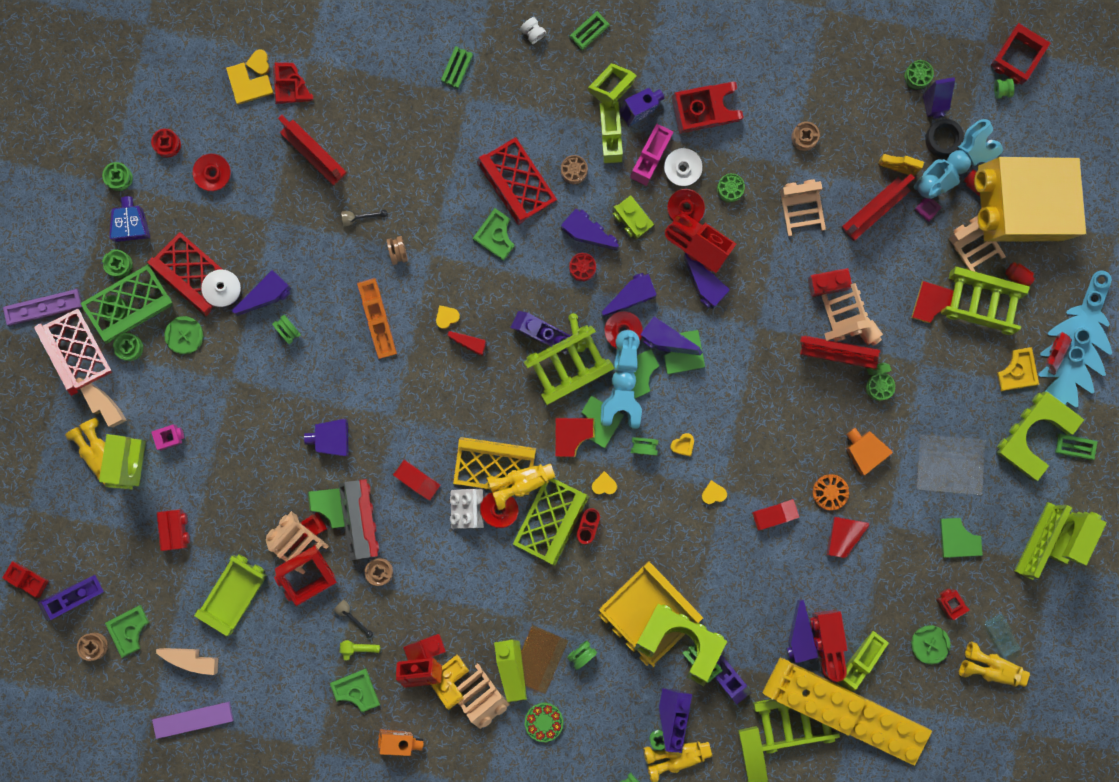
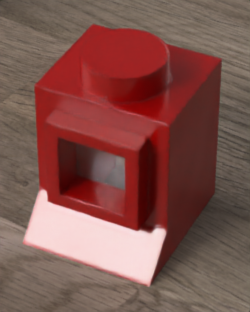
M948 588L940 593L941 597L936 599L950 620H955L970 611L957 590H950Z

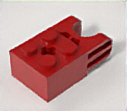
M728 82L675 92L671 98L679 134L742 120L744 116L741 110H728L723 104V97L732 94L737 89V83ZM693 106H695V109L698 108L699 111L697 113L692 110Z
M683 213L677 215L673 223L669 224L665 229V237L668 241L686 252L692 260L702 263L708 271L715 273L718 272L736 246L735 242L707 223L702 225Z
M828 610L812 613V618L809 620L811 629L815 630L816 637L813 638L816 649L819 652L822 673L832 681H842L847 675L844 651L848 650L841 611Z

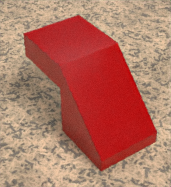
M406 460L402 461L393 474L394 477L429 501L440 487L439 483Z
M794 499L752 512L758 531L799 518Z

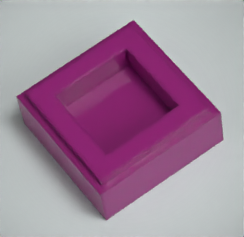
M924 198L914 210L929 222L942 207L933 199Z

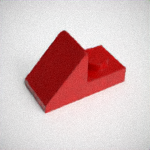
M440 633L403 647L408 660L431 658L446 652Z

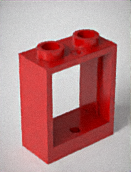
M1018 23L992 61L991 66L994 67L995 72L1012 78L1015 84L1023 85L1037 66L1050 42ZM1014 38L1038 52L1025 73L1002 60L1003 55Z
M316 545L275 568L276 576L274 579L279 587L283 586L286 598L289 602L293 601L296 606L337 583L333 571ZM312 559L323 576L295 591L285 575Z

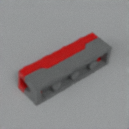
M367 479L338 484L349 560L378 556L379 545L375 540L376 525L372 520L373 505L369 499L370 486L367 483Z

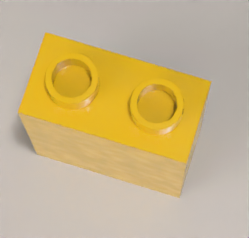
M998 157L978 166L974 184L976 190L980 192L981 209L977 220L979 228L983 230L984 242L1065 241L1086 234L1080 158Z

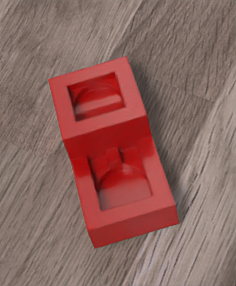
M318 512L300 522V524L316 536L327 529ZM303 533L290 549L293 550L298 547L308 535Z
M14 561L11 562L2 577L35 598H40L49 582L47 579Z

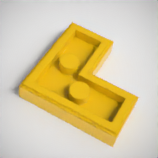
M245 63L226 68L238 105L274 94L268 75L250 80Z
M459 655L454 656L442 666L441 683H431V686L448 710L464 698L454 684L469 672V669Z

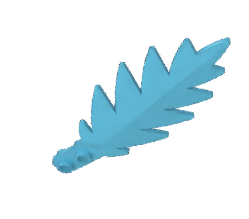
M1106 271L1095 272L1091 278L1082 305L1067 310V314L1076 316L1061 322L1048 332V335L1053 336L1063 332L1072 339L1057 373L1053 375L1048 372L1049 368L1045 367L1038 374L1040 377H1059L1050 384L1045 392H1049L1065 405L1068 402L1074 407H1078L1076 383L1090 393H1094L1093 382L1085 364L1102 376L1106 375L1100 356L1092 345L1093 343L1109 355L1112 354L1108 338L1099 324L1100 322L1105 326L1110 325L1105 315L1101 312L1112 281L1110 274ZM1101 276L1105 278V282L1102 284L1098 283V278ZM1092 295L1098 296V300L1096 302H1093L1091 300ZM1052 345L1042 351L1040 355L1050 356L1051 352L1049 351Z

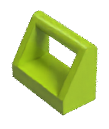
M611 63L587 90L610 109L633 85L636 75L630 70ZM612 73L622 80L610 93L598 88Z

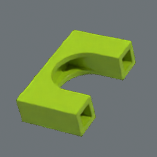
M1047 391L1036 394L1032 400L1033 405L1022 412L1020 416L1022 419L1018 424L1015 423L1010 428V435L1007 439L1004 438L997 446L999 449L996 452L1033 481H1038L1049 465L1033 454L1028 448L1026 434L1029 427L1038 420H1046L1065 434L1073 435L1084 421L1081 416Z
M106 434L99 482H104L105 487L133 489V486H139L146 441Z
M1071 512L1049 558L1061 564H1068L1069 560L1079 565L1087 566L1107 522L1101 520L1102 516L1094 512Z
M658 604L634 649L652 658L661 639L665 635L672 632H681L688 635L696 645L697 656L687 678L704 686L727 641L724 640L722 635L708 631L704 625L689 621V618L683 614H676L667 605Z

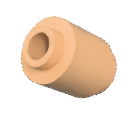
M867 317L868 323H871L872 327L861 330L862 334L859 335L867 346L869 344L874 346L882 340L880 336L883 333L874 321Z

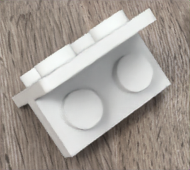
M483 489L451 490L450 521L452 529L484 528L483 518L480 513Z

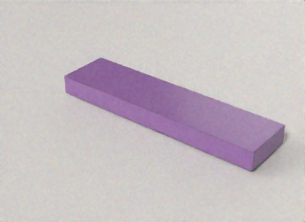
M78 289L5 306L3 310L6 324L11 326L83 307L80 304L82 303L80 292Z
M230 701L152 719L156 739L234 721Z

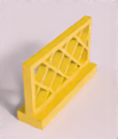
M460 437L453 484L490 489L488 482L485 484L480 483L476 476L483 471L488 476H491L487 468L494 463L501 470L495 476L496 478L502 474L507 477L506 471L512 466H515L517 470H521L517 463L522 459L530 460L529 467L534 466L536 448ZM462 450L470 451L474 456L467 464L461 458ZM483 454H489L494 461L484 466L479 457ZM502 457H508L512 462L506 469H503L498 463V460ZM477 460L483 469L474 475L468 465ZM464 468L472 476L467 481L458 480L459 472ZM511 484L501 487L499 490L510 488L508 486H510Z

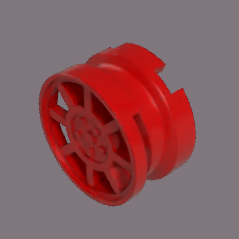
M160 129L153 134L151 145L160 156L170 158L180 151L181 141L172 130Z
M587 253L576 254L570 261V274L578 281L590 280L596 271L594 258Z

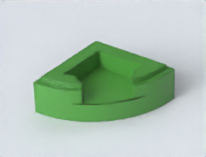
M884 362L878 364L877 369L866 368L869 375L891 371L890 364Z

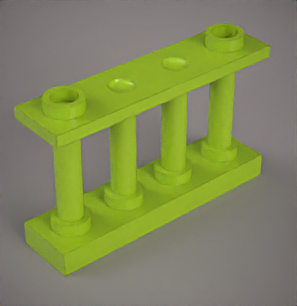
M955 267L950 271L948 279L954 280L955 288L951 306H946L941 310L942 315H946V318L951 320L960 319L997 329L1006 335H1013L1021 329V326L1015 325L1013 322L1018 299H1022L1028 294L1029 286L960 267ZM965 283L972 285L974 288L969 312L958 309L963 284ZM982 289H988L992 292L987 317L976 314ZM1002 293L1010 297L1006 322L995 319L999 297Z
M583 326L577 330L578 333L539 354L533 353L526 357L527 360L524 361V364L527 368L533 366L545 389L541 396L547 405L615 369L609 359H602L590 336L596 332L592 326ZM584 339L595 360V366L589 369L585 368L573 345ZM567 348L579 371L578 375L573 378L568 377L556 354ZM550 357L562 380L561 384L556 387L551 386L539 363Z
M774 699L752 702L754 711L759 712L762 716L766 744L762 745V749L766 753L778 752V748L818 741L832 743L835 742V738H840L838 732H832L831 727L823 723L824 734L813 736L809 717L801 713L805 737L793 739L788 712L790 707ZM778 708V711L781 712L785 741L774 742L769 716L770 709Z

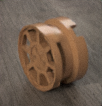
M801 122L793 130L791 140L797 149L808 151L817 144L820 132L815 124Z
M572 155L562 162L561 175L567 183L579 184L587 176V163L582 157Z
M398 236L394 240L392 238L387 239L392 264L396 265L401 261L403 263L408 262L402 236Z
M382 558L370 561L365 568L367 581L375 586L388 583L393 576V568L390 562Z
M100 633L86 634L77 643V652L86 661L102 658L108 649V642Z

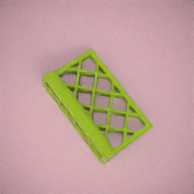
M553 478L548 480L547 484L541 486L513 545L552 565H556L589 496ZM549 481L556 484L558 492L548 495L546 487ZM567 491L575 493L573 500L565 503L562 493ZM559 494L562 505L552 508L549 498ZM547 499L550 509L539 512L537 506L539 501ZM564 507L565 517L556 520L553 510ZM551 512L554 522L544 525L541 515ZM538 516L541 526L531 529L529 525L530 519ZM555 524L557 533L555 536L548 538L545 528ZM542 529L545 539L535 542L532 532ZM529 533L532 544L527 546L520 544L519 541L522 535ZM547 542L548 551L545 556L538 553L536 545Z
M1046 503L1014 570L1015 572L1031 580L1040 577L1072 507Z

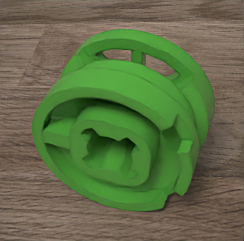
M923 60L914 61L905 71L906 84L915 90L923 89L933 79L934 71L928 62Z
M110 163L103 170L102 177L104 183L115 191L126 190L132 183V173L122 163Z
M726 174L717 185L718 196L723 201L729 203L740 199L745 190L743 179L736 174Z
M111 250L103 257L102 263L105 272L115 278H123L132 270L133 262L131 257L121 250Z
M107 296L105 301L115 304L117 296ZM119 299L118 305L129 307L125 300ZM104 304L101 314L112 317L115 306ZM117 307L115 318L124 319L127 316L128 310ZM103 318L104 320L111 322V319Z
M282 315L281 319L278 322L275 321L272 325L284 340L291 344L295 337L298 338L301 334L285 315Z
M123 333L117 336L113 342L114 353L120 359L134 361L143 352L142 341L133 334Z
M885 373L873 375L866 383L867 394L876 401L890 398L895 392L893 378Z
M632 437L633 447L630 453L657 456L656 446L659 440Z
M588 640L567 656L569 662L572 661L576 670L583 667L597 654V651L590 647Z

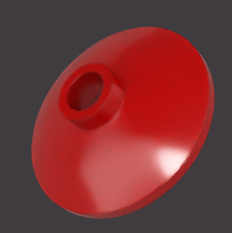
M211 153L201 156L195 162L192 173L195 183L200 188L206 191H217L229 182L231 169L225 158ZM211 171H216L214 177L210 176Z
M681 189L671 195L667 204V210L672 220L677 215L683 213L699 222L705 213V203L697 192L690 189ZM689 203L691 207L686 208L684 204Z
M626 311L617 312L607 320L604 329L605 337L613 347L617 348L616 338L620 333L621 327L634 331L638 335L639 340H641L642 336L640 334L643 331V327L639 318L634 314Z
M492 492L483 498L480 505V513L483 520L495 528L510 526L518 516V504L512 496L505 501V508L500 510L502 512L500 515L495 513L498 507Z

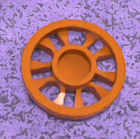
M824 475L813 486V498L819 507L825 510H837L847 502L849 487L837 475ZM828 478L829 485H825L823 479ZM833 478H836L835 484L832 485ZM839 481L844 485L841 488L837 487ZM820 483V484L823 485L825 488L822 489V488L818 487V484ZM845 489V493H839V490ZM816 490H821L823 495L817 497ZM839 495L845 497L843 502L838 500ZM825 497L826 499L820 503L819 500ZM834 499H836L838 506H835ZM828 500L831 501V507L825 506Z

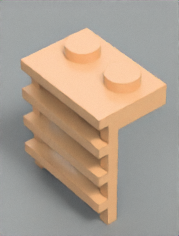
M807 180L801 185L788 183L780 191L788 236H792L791 228L820 224L821 231L826 230L819 194L822 190L821 181ZM811 202L817 203V208L788 213L787 206ZM819 214V219L790 224L789 217Z
M978 216L971 219V224L967 227L961 225L953 230L955 234L948 238L960 255L961 260L967 266L966 268L971 271H975L973 267L997 253L1001 259L1006 257L997 242H985L969 253L964 254L961 249L962 247L984 235L983 230L978 226ZM992 243L996 250L970 264L967 259L969 256Z
M856 283L851 284L852 293L829 301L827 294L822 295L833 330L824 333L826 341L834 339V342L845 340L847 335L853 337L862 334L861 330L872 327L871 323H868L866 317L868 314L864 310V302L861 301L859 295L861 292L857 289ZM855 297V304L832 312L830 305ZM858 307L859 315L835 322V315Z
M292 511L288 515L283 516L275 530H270L266 536L268 550L274 552L277 557L282 558L285 562L299 555L312 540L316 541L314 545L318 549L321 546L325 549L329 547L328 544L300 524L297 515ZM303 533H306L308 536L288 557L284 554ZM303 565L295 569L301 574L305 573V570L302 568Z
M476 664L475 667L478 671L457 688L462 693L481 676L484 680L465 694L458 704L471 723L481 729L488 726L495 716L504 713L510 703L499 693L480 665ZM487 685L490 686V689L468 707L465 706V703Z

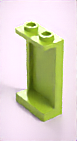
M240 554L230 557L229 564L201 609H198L194 615L226 636L232 634L267 577L263 573L265 570L256 564L254 566L248 564V559Z

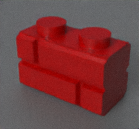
M848 268L814 274L808 278L811 297L848 291L852 284Z
M182 509L156 512L160 550L167 551L187 548V544L190 543L189 533L185 531V525L188 523L187 514L183 513Z
M435 658L397 662L396 681L405 688L441 683L442 665Z

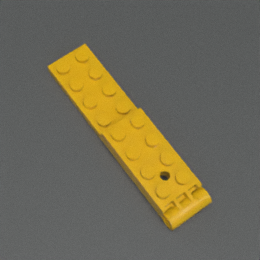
M781 657L762 692L767 697L848 736L851 735L914 766L932 733L929 728Z

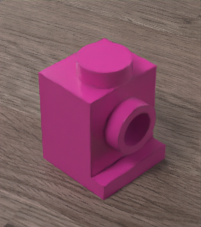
M173 424L152 431V436L157 450L162 451L182 444L181 439L184 438V433L181 427L178 428L177 425ZM169 434H173L172 441H169L167 438Z

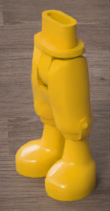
M93 418L79 425L80 427L67 432L65 437L69 441H74L79 446L80 457L85 460L99 480L105 442L97 438L95 428L99 425V421L97 418ZM83 433L89 439L91 447L85 442L82 436Z
M539 464V466H532L517 471L512 470V472L508 473L507 477L503 478L489 476L487 481L498 510H502L505 508V501L511 496H524L526 493L547 484L548 480L556 477L551 464L545 466ZM514 484L511 488L499 490L501 487Z
M972 641L968 643L965 651L966 658L983 662L989 667H982L964 660L959 669L960 676L969 677L972 674L982 675L987 682L994 681L1015 687L1018 685L1026 687L1030 673L1024 671L1023 667L1000 658L998 654H990L988 656L980 651L977 643Z
M699 741L684 743L682 753L667 752L665 748L659 751L652 750L648 746L643 748L647 764L664 758L670 759L661 764L647 766L651 782H658L659 775L669 770L670 772L678 773L679 770L701 763V761L704 762V759L712 757L709 742L701 744Z

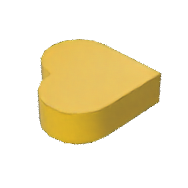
M256 50L246 62V66L260 75L267 74L270 70L267 63V53L264 50Z
M439 305L436 318L439 328L447 329L450 324L459 321L460 314L456 309Z
M685 433L680 436V439L673 440L670 448L676 454L691 457L694 438L691 434Z
M604 471L593 482L592 490L596 494L604 492L606 494H613L617 490V484Z
M710 480L702 493V500L706 504H712L715 501L722 502L727 497L726 490Z

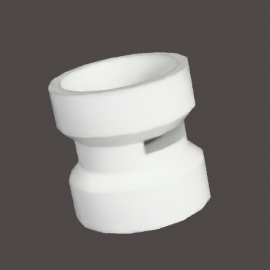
M535 17L527 20L520 28L523 34H527L531 44H535L546 34L545 29L538 25Z

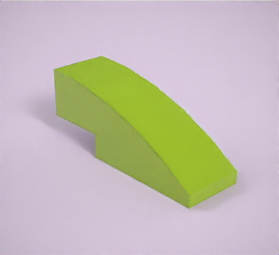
M616 102L610 109L603 103H600L603 162H622L619 102Z
M872 631L846 664L847 675L844 680L838 683L852 692L857 690L866 674L870 673L889 643Z
M758 727L737 730L748 782H768Z

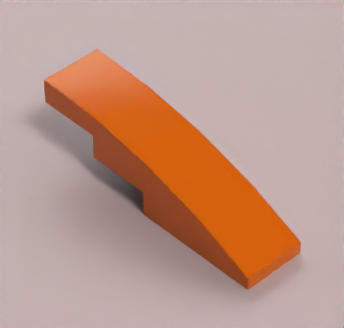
M376 278L358 282V289L378 359L397 354Z

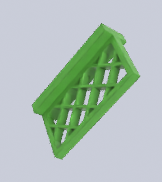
M149 265L144 266L80 303L105 344L173 305ZM148 271L151 276L149 284L138 282L140 274ZM126 282L134 283L133 293L122 292L123 284ZM137 285L148 287L146 297L135 295ZM151 288L159 289L163 296L156 300L149 298ZM107 293H118L115 304L105 301ZM121 294L131 296L129 307L118 305ZM134 297L145 300L144 306L141 309L132 308ZM93 301L101 303L98 313L90 312L86 305ZM104 304L115 306L112 317L101 314ZM117 307L128 310L127 316L124 319L115 318ZM100 317L111 319L110 326L102 331L98 325Z

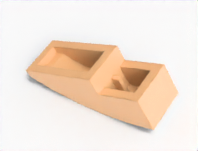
M77 378V379H76L77 383H79V382L85 380V379H82V378ZM90 383L80 388L92 413H102L108 427H115L127 421L115 402L97 386Z
M156 649V654L177 667L200 674L215 675L218 673V658L199 657V649Z

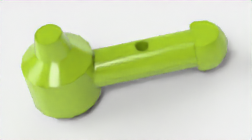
M575 313L570 314L568 317L572 335L578 333L577 330L579 329L578 315ZM584 339L573 344L577 352H584L585 348H588Z
M349 640L340 642L339 653L343 655L344 660H349L354 652L379 653L381 647L380 645L354 644Z

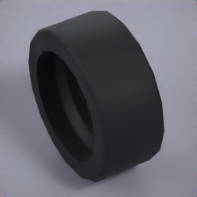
M951 119L936 121L928 129L925 136L928 150L939 157H948L952 152L959 149L958 146L964 140V132L961 126ZM941 127H947L955 134V143L948 149L940 148L934 141V133Z

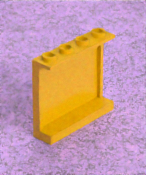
M649 561L598 609L601 612L600 618L606 624L609 621L614 626L612 630L620 638L624 636L628 640L626 645L633 652L636 650L634 648L658 604L667 605L673 612L678 615L683 614L687 616L689 621L695 624L703 619L693 606ZM672 632L665 635L661 639L652 658L638 651L641 654L639 658L646 666L651 664L654 667L655 663L685 634Z

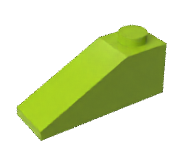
M520 641L494 642L496 662L507 702L526 700Z

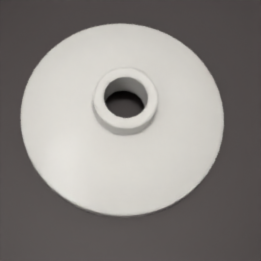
M680 148L674 150L665 161V174L676 185H691L699 179L702 173V161L698 154L690 149ZM682 165L686 167V171L684 172L680 171L679 167Z
M216 270L209 273L202 283L203 297L209 304L216 307H226L233 304L239 297L241 290L238 278L227 270ZM223 284L224 288L218 289L217 285Z

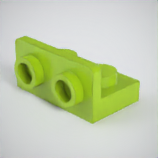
M631 195L619 205L613 207L614 218L619 223L623 222L626 226L624 230L630 237L634 236L637 239L654 226L653 222Z

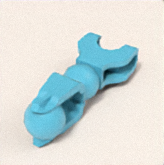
M981 119L967 129L963 142L958 146L959 150L952 152L947 161L945 159H938L933 162L914 185V188L918 190L922 197L932 199L941 193L947 192L959 184V174L967 172L971 164L976 166L980 162L986 163L996 159L1003 152L1000 142L995 140L986 142L987 137L993 132L991 122L987 119Z
M624 330L616 338L617 353L614 360V370L617 371L612 378V384L615 389H612L611 396L601 405L602 426H610L614 414L617 411L624 410L628 414L629 426L633 429L640 427L642 408L635 401L634 391H632L636 384L634 372L637 370V349L640 340L638 335L632 330Z

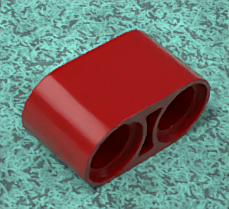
M590 508L583 513L577 531V539L582 544L591 543L595 537L600 521V514L596 509ZM590 511L595 512L597 515V519L593 523L586 520V514ZM588 530L591 533V538L588 541L581 540V531Z

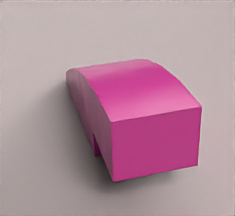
M656 124L632 170L631 179L645 186L648 185L671 139L673 131Z

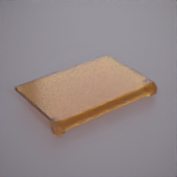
M535 625L531 626L521 649L525 686L546 694L569 640Z

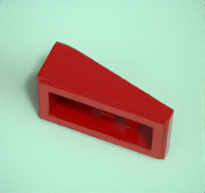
M452 331L448 332L450 339L479 356H483L486 346L485 340Z

